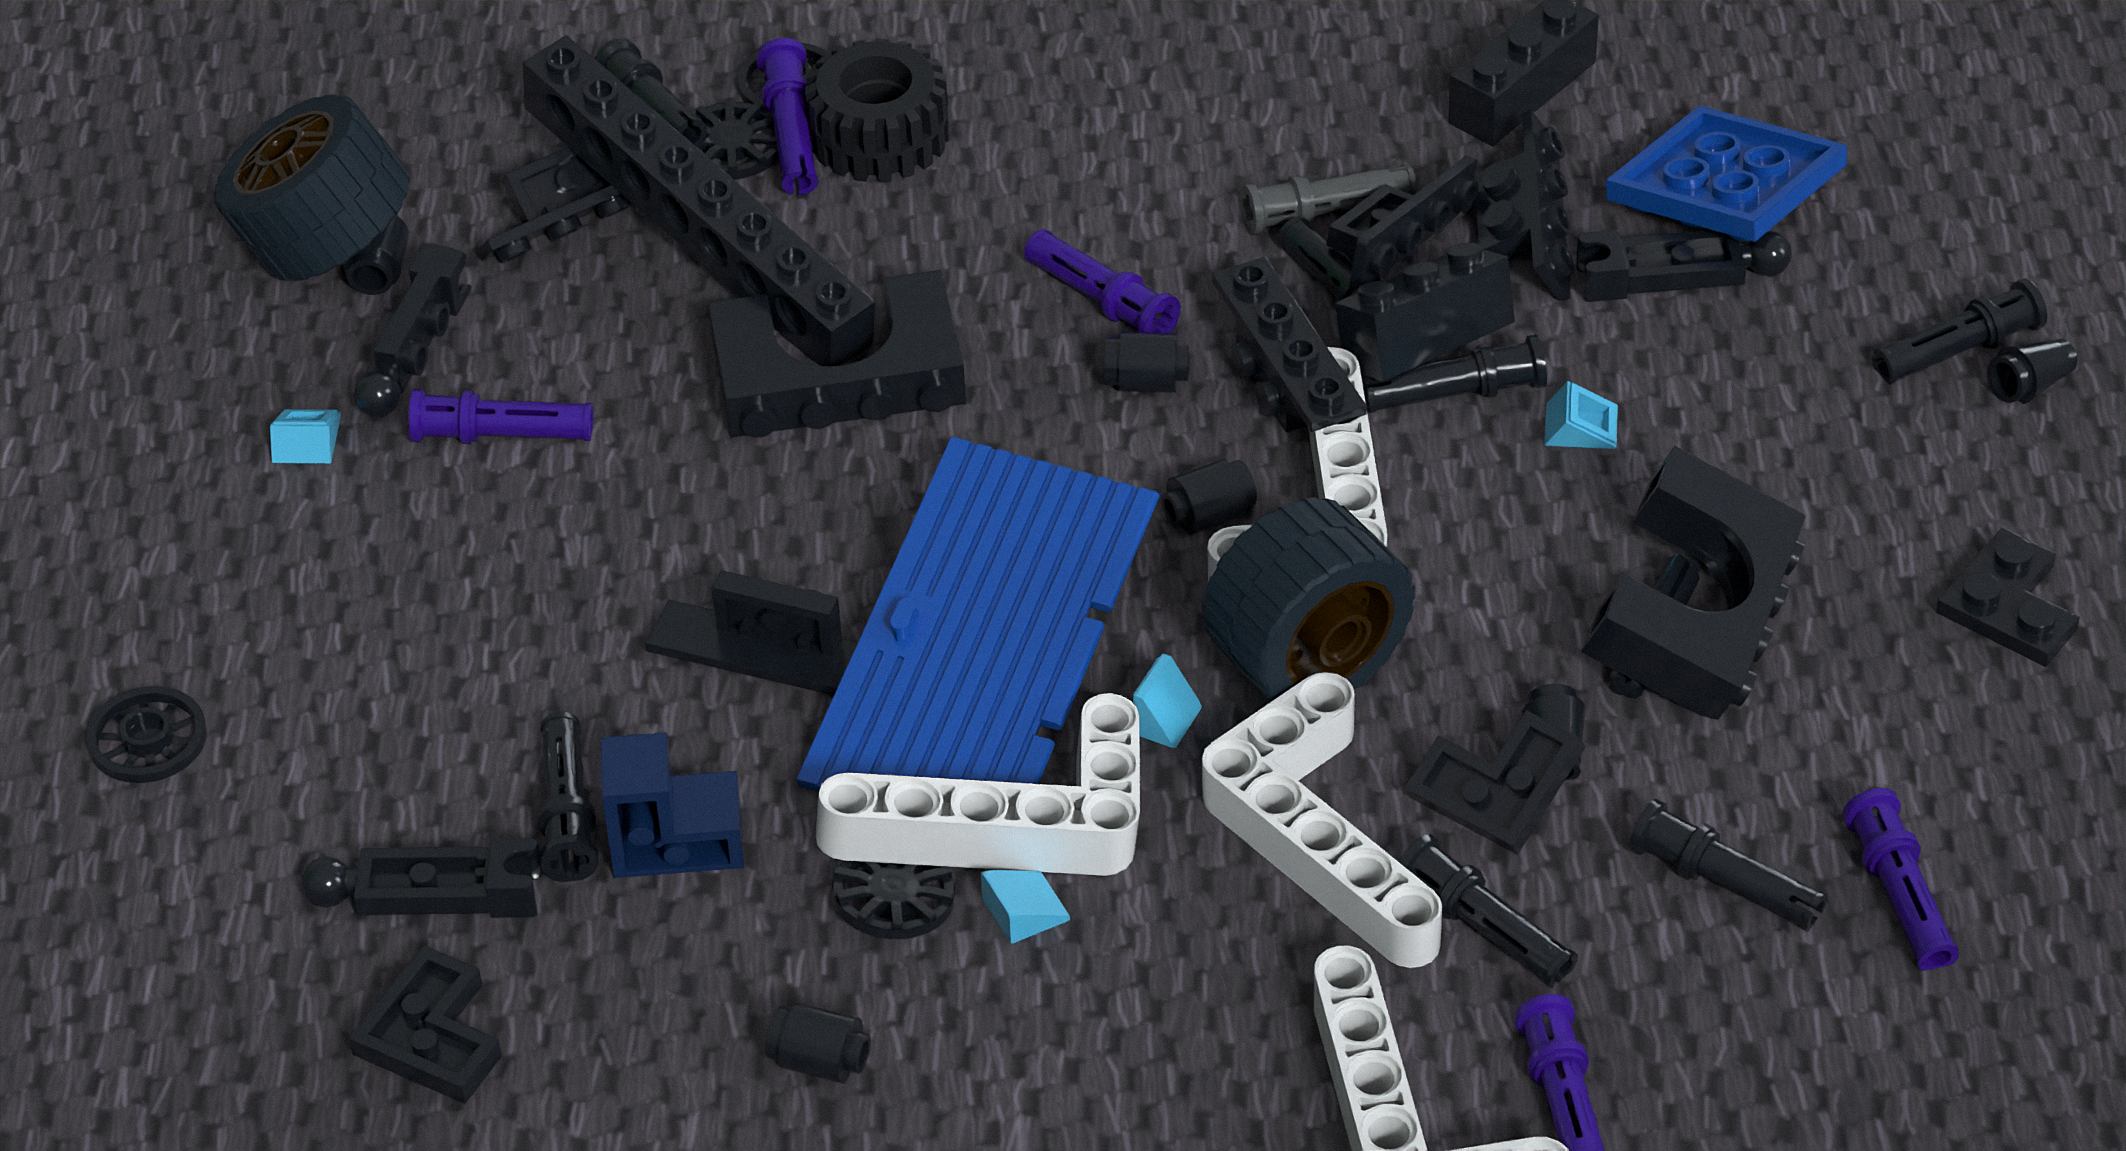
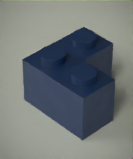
M667 733L601 737L602 801L614 878L744 868L742 809L737 771L702 772L699 774L672 776Z

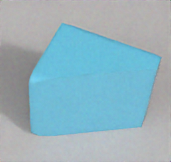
M1567 381L1546 403L1544 445L1615 449L1617 446L1618 405Z
M284 409L270 425L272 463H331L341 412H337V410Z
M1163 653L1156 659L1133 694V704L1137 707L1139 713V736L1171 748L1177 747L1202 708L1199 699L1172 657Z
M989 870L981 873L982 900L1011 944L1070 920V915L1040 871Z

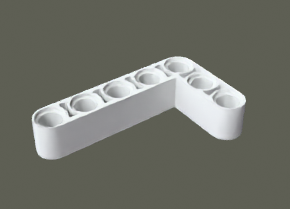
M1327 347L1365 402L1360 366L1356 356L1342 348ZM1366 414L1311 432L1308 428L1319 500L1328 498L1336 501L1340 506L1344 505L1387 547V529L1368 415ZM1252 525L1222 528L1212 535L1208 542V581L1210 576H1213L1217 568L1216 565L1224 552L1226 553L1233 545L1234 540Z
M1325 672L1311 675L1217 738L1204 750L1202 756V797L1204 805L1211 814L1389 961L1402 967H1422L1434 960L1441 946L1442 904L1439 896L1299 782L1301 778L1345 749L1352 741L1354 735L1355 693L1351 683L1338 674Z
M1111 693L1094 696L1084 704L1081 713L1076 754V786L862 773H841L829 777L821 785L818 795L817 845L828 856L847 861L1103 876L1117 874L1126 869L1133 860L1140 815L1139 713L1137 707L1129 699Z
M1336 946L1327 949L1319 955L1315 962L1314 1013L1352 1151H1427L1375 965L1371 957L1359 948ZM1530 1137L1449 1151L1569 1150L1558 1140L1548 1137Z

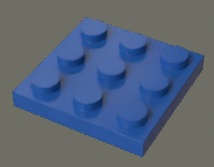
M1699 105L1606 179L1607 200L1630 206L1637 212H1651L1679 220L1686 226H1700L1728 234L1736 240L1755 242L1847 165V145Z

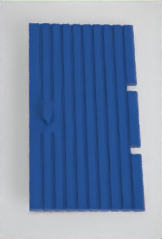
M951 436L797 776L798 786L819 791L821 785L829 777L841 773L1039 784L1054 749L1055 742L1037 736L1040 726L1062 730L1105 628V624L1102 621L1088 618V612L1090 608L1104 612L1112 611L1159 500V493L1142 487L1136 488L1131 484L1120 481L1117 483L1109 478L1095 477L1093 474L1078 470L1076 472L1072 468L1060 465L1054 466L1046 461L1032 460L1031 457L1020 454L1013 455L1012 452L1001 449L995 450L990 446L979 443L972 444L971 441Z

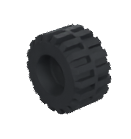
M876 39V42L855 41L853 46L847 48L840 46L832 50L831 57H821L815 63L816 69L809 71L806 78L807 86H805L812 151L813 154L818 153V161L824 167L833 163L835 174L845 177L849 171H852L856 181L867 182L869 175H878L879 182L891 181V174L900 172L904 179L914 175V166L918 165L925 170L933 164V155L941 157L945 151V141H949L950 135L946 74L943 73L940 62L937 59H930V53L923 48L912 49L911 43L901 40L897 43L889 42V39Z

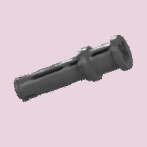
M1407 163L1401 166L1323 180L1308 181L1306 177L1296 175L1288 177L1286 183L1257 188L1253 183L1244 184L1240 189L1242 218L1250 235L1262 233L1264 227L1285 224L1294 217H1300L1301 219L1304 217L1309 222H1312L1315 216L1351 210L1385 184L1415 195L1417 193L1416 177L1413 168Z

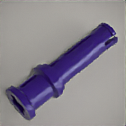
M777 38L763 44L756 54L757 66L764 73L765 84L762 87L761 93L762 102L773 113L782 175V188L788 194L793 195V178L796 177L798 195H804L813 191L818 185L806 112L805 86H807V80L804 78L803 67L806 64L807 55L803 44L797 40Z
M1045 229L1036 231L1028 240L1024 250L1026 261L1031 264L1034 263L1070 287L1099 302L1104 315L1113 322L1123 320L1138 329L1139 333H1169L1177 325L1181 310L1179 300L1169 293L1158 294L1144 285L1143 279L1134 272L1116 273L1089 255L1053 236L1051 232ZM1068 263L1076 267L1077 269L1081 270L1082 272L1086 273L1087 276L1070 267ZM1157 312L1160 313L1161 318L1155 317V314Z
M413 389L410 396L409 436L411 442L421 443L424 437L460 438L462 444H472V441L478 442L479 436L584 439V441H591L594 420L592 402L581 404L481 400L479 394L464 390L461 396L425 395L423 389Z
M1875 788L1856 795L1843 808V820L1847 828L1856 832L1864 848L1861 860L1867 872L1881 878L1895 913L1917 957V964L1920 970L1926 971L1952 965L1959 957V950L1951 939L1937 908L1936 901L1917 864L1921 847L1915 835L1906 831L1898 815L1901 804L1896 793L1888 788ZM1873 808L1878 809L1877 816H1874L1872 812Z
M1558 994L1540 995L1527 1000L1515 1012L1514 1022L1518 1032L1527 1039L1531 1053L1527 1062L1529 1075L1533 1081L1544 1087L1559 1142L1566 1146L1569 1151H1605L1596 1115L1593 1111L1583 1077L1587 1072L1589 1057L1584 1046L1576 1041L1572 1023L1575 1020V1010L1569 998ZM1544 1015L1549 1017L1550 1022L1547 1024L1543 1023L1542 1016ZM1566 1091L1570 1092V1096L1568 1098L1564 1096V1093ZM1570 1109L1576 1112L1582 1133L1581 1138H1577L1569 1114Z

